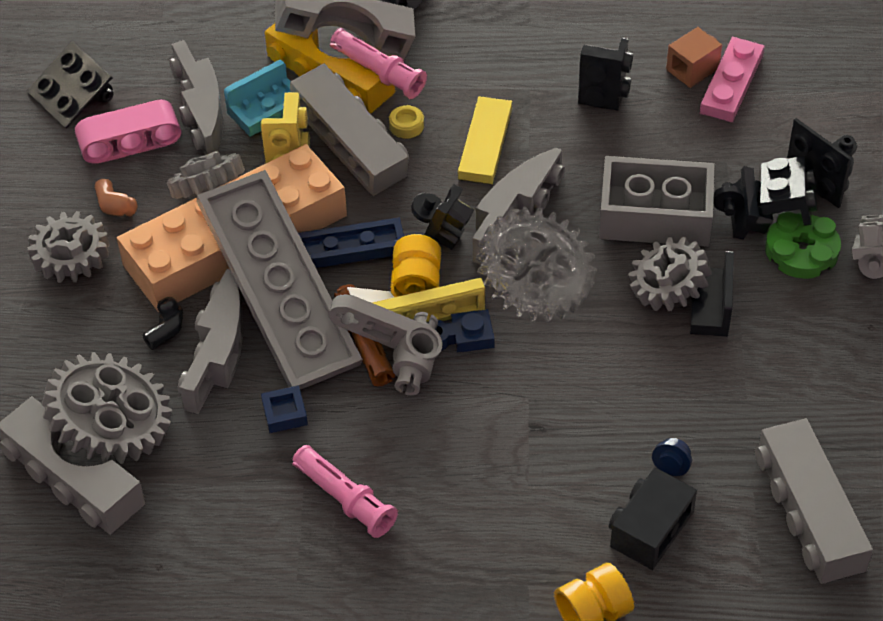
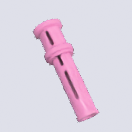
M342 28L336 30L330 40L332 41L330 43L331 48L379 75V79L383 84L388 86L394 85L403 91L405 97L409 99L415 98L425 86L427 80L426 72L421 69L414 70L404 64L401 57L385 55Z
M309 445L302 446L294 454L292 465L342 504L344 514L350 519L357 518L367 526V531L372 537L379 538L383 536L394 525L398 515L397 509L391 504L384 505L374 497L373 490L367 485H357Z

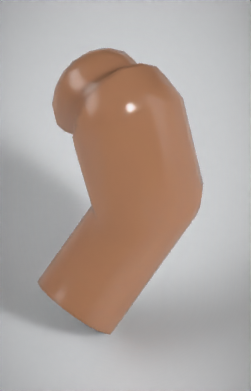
M100 179L95 183L99 207L103 213L120 217L123 215L129 217L136 213L138 204L135 198L128 197L124 193L114 192L112 182L108 179Z

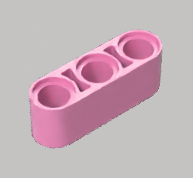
M155 100L87 117L77 123L75 135L84 160L88 163L97 164L174 144L181 136V128L172 104L166 100Z

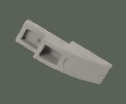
M185 40L172 43L174 58L169 59L170 68L175 79L181 78L182 80L180 84L183 106L179 107L181 120L185 127L191 126V138L196 150L202 149L205 155L218 151L222 138L223 117L214 68L209 57L195 61Z
M551 149L524 162L497 182L476 207L473 262L486 267L493 255H498L501 252L505 243V236L510 229H516L520 218L531 222L538 210H544L548 203L551 189L553 186H559L564 177L565 166H562L561 149Z
M226 269L220 282H215L210 293L208 305L205 310H200L196 317L195 330L199 334L200 342L195 349L190 369L182 373L178 383V392L181 393L185 411L199 414L213 385L228 388L238 365L243 342V316L238 284L230 269Z

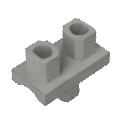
M883 215L861 217L859 235H856L852 247L853 260L859 259L858 266L860 271L866 277L873 279L883 277Z

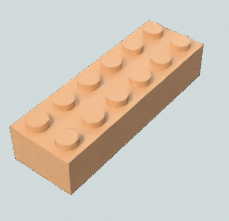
M307 144L228 182L231 183L266 170L298 233L323 229L347 216L345 187ZM197 198L117 237L124 268L157 311V305L162 299L173 297L178 303L215 284V282H219L226 269H230L197 204Z

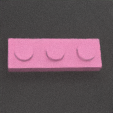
M736 37L731 38L701 102L700 114L733 123L763 57L765 45Z

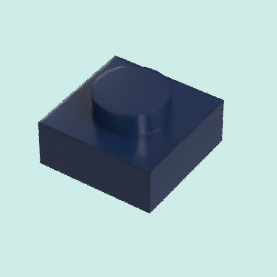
M299 385L261 393L269 433L308 425Z

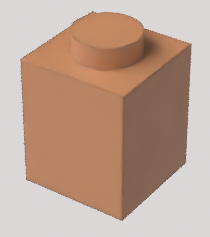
M697 27L668 46L666 70L691 88L717 70L720 64L722 44L716 38Z

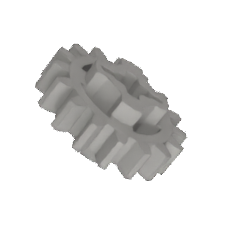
M215 151L185 162L184 166L179 167L181 173L175 174L166 183L172 198L179 199L191 196L193 200L197 198L198 194L215 189L237 178L238 175L244 173L245 168L239 154L233 153L228 156H220L219 151Z
M78 211L71 218H67L66 213L61 212L60 219L56 221L49 216L47 217V226L36 225L37 235H29L31 246L27 248L35 271L42 270L45 279L55 274L59 283L64 280L65 276H70L73 282H77L78 274L81 273L90 277V268L101 269L103 267L101 259L109 257L107 247L110 244L102 222L95 223L92 215L82 219Z
M668 237L666 244L662 246L656 241L653 243L654 250L649 252L643 249L641 251L642 260H633L632 265L635 271L628 274L632 282L630 286L644 307L651 304L654 311H657L662 304H665L668 311H672L674 303L677 302L683 307L687 306L686 298L689 296L699 298L698 287H707L709 284L705 277L712 275L708 265L710 262L704 249L701 250L696 241L689 244L686 237H682L678 243H674L672 237Z

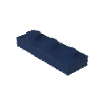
M400 217L298 233L316 268L393 256L395 243L404 236Z

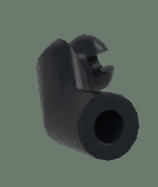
M166 297L159 301L157 309L161 313L159 324L142 335L145 343L151 350L176 336L182 328L183 309L180 305H177V301L173 297Z

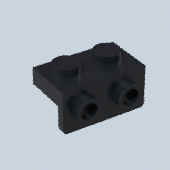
M621 38L618 50L583 45L580 54L578 104L619 110L622 97L628 98L631 87V77H626V73L631 71L633 52H628V38Z
M805 156L788 159L776 158L769 162L761 163L760 204L763 215L800 209L804 226L812 225V211L818 210L815 194L817 181L814 169H807Z

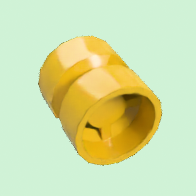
M420 234L403 236L397 240L393 250L394 270H392L391 293L394 297L439 287L441 247L436 240Z
M604 563L587 572L585 582L580 579H574L557 588L554 592L557 608L564 621H604V619L616 621L634 610L632 593L625 579L616 567L610 563Z

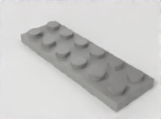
M266 170L198 194L197 204L288 387L299 385L300 390L360 366L363 359L348 330L337 326L329 318L332 299Z

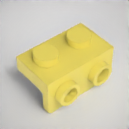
M299 92L285 93L283 118H263L261 120L265 163L305 144L310 147L309 132H303V129H307V107H300Z

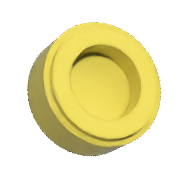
M410 105L395 108L389 115L390 131L395 136L403 139L418 136L424 129V115L422 111Z

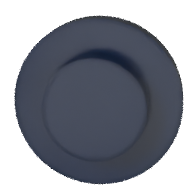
M668 438L656 445L652 452V461L657 469L668 475L682 476L689 471L692 465L691 450L682 440Z

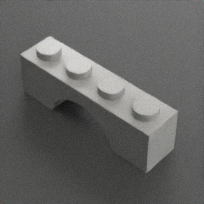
M379 0L275 1V31L309 38L310 34L317 28L323 26L342 27L354 32L367 44L385 55H397L403 60L416 37L413 8Z
M31 396L0 421V450L9 460L13 462L19 460L25 465L26 471L36 482L41 483L44 481L47 483L54 495L63 504L68 505L71 503L74 505L87 524L93 528L98 525L111 535L145 505L140 481L113 460L95 466H77L61 459L58 453L63 444L59 442L62 431L50 432L49 427L52 420L43 418L46 407L42 406L38 400Z

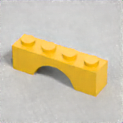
M275 23L265 31L267 56L274 62L282 60L286 67L294 71L299 77L325 63L333 73L341 76L346 88L354 96L362 99L366 110L370 114L395 93L394 85L388 86L383 84L378 74L350 58L332 57L320 51L317 29L310 34L309 38L275 31Z

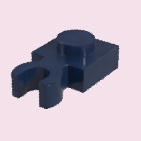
M488 309L451 314V323L438 320L435 330L439 333L442 340L441 351L453 344L456 345L457 353L495 348V338Z

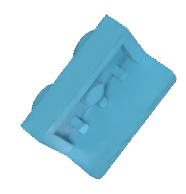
M278 60L224 89L227 114L249 137L261 131V120L263 118H283L285 93H290L291 82L287 78L286 64L282 60Z

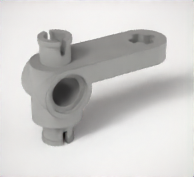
M338 295L333 299L329 318L334 324L394 348V364L392 369L398 377L395 382V389L401 393L404 384H407L405 395H417L420 391V383L427 382L430 379L435 358L442 349L441 337L435 330L438 319L434 315H431L429 323H426L427 312H418L414 315L413 319H410L353 295Z

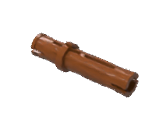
M352 284L343 285L337 289V293L334 292V298L338 295H350L347 287H356ZM348 330L355 341L372 384L374 386H384L392 381L391 378H395V374L381 343Z

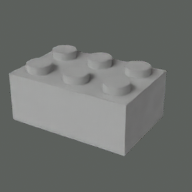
M605 156L599 239L647 243L657 241L658 243L666 244L668 237H672L674 243H678L682 237H686L689 244L696 241L699 246L709 247L713 221L715 163Z

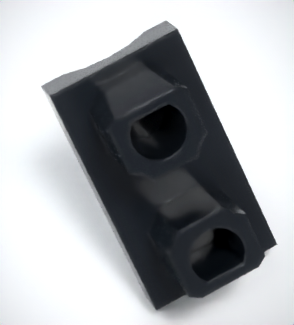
M743 166L741 169V178L736 183H723L722 187L714 192L713 198L714 207L724 212L725 215L731 216L733 237L742 240L750 230L766 233L774 220L773 214L763 215L762 208L758 207L761 206V181L755 180L754 168Z
M455 184L450 188L444 203L435 194L423 192L414 198L411 205L414 217L421 222L429 223L424 235L431 237L451 250L461 238L465 230L464 227L475 210L459 200L463 189Z

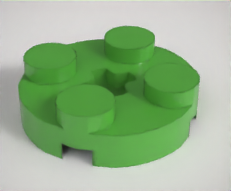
M783 212L778 215L777 221L768 230L765 252L770 261L772 257L779 264L778 270L784 274L803 279L815 278L820 276L822 270L829 267L831 270L836 265L841 248V239L836 231L835 222L828 217L812 215V225L804 226L801 213ZM797 242H804L809 245L807 249H801Z

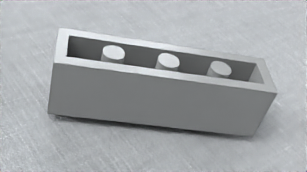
M324 63L290 82V93L299 92L300 107H307L308 125L372 197L407 177L409 154L406 148L388 134L381 120L375 119L366 110L362 99L354 96L346 88L339 74L333 73Z
M805 418L762 429L759 447L755 448L756 460L759 468L762 471L766 470L770 477L771 491L777 503L782 502L787 513L786 521L790 533L793 536H798L803 546L802 554L807 568L815 571L820 584L867 572L873 548L808 419Z

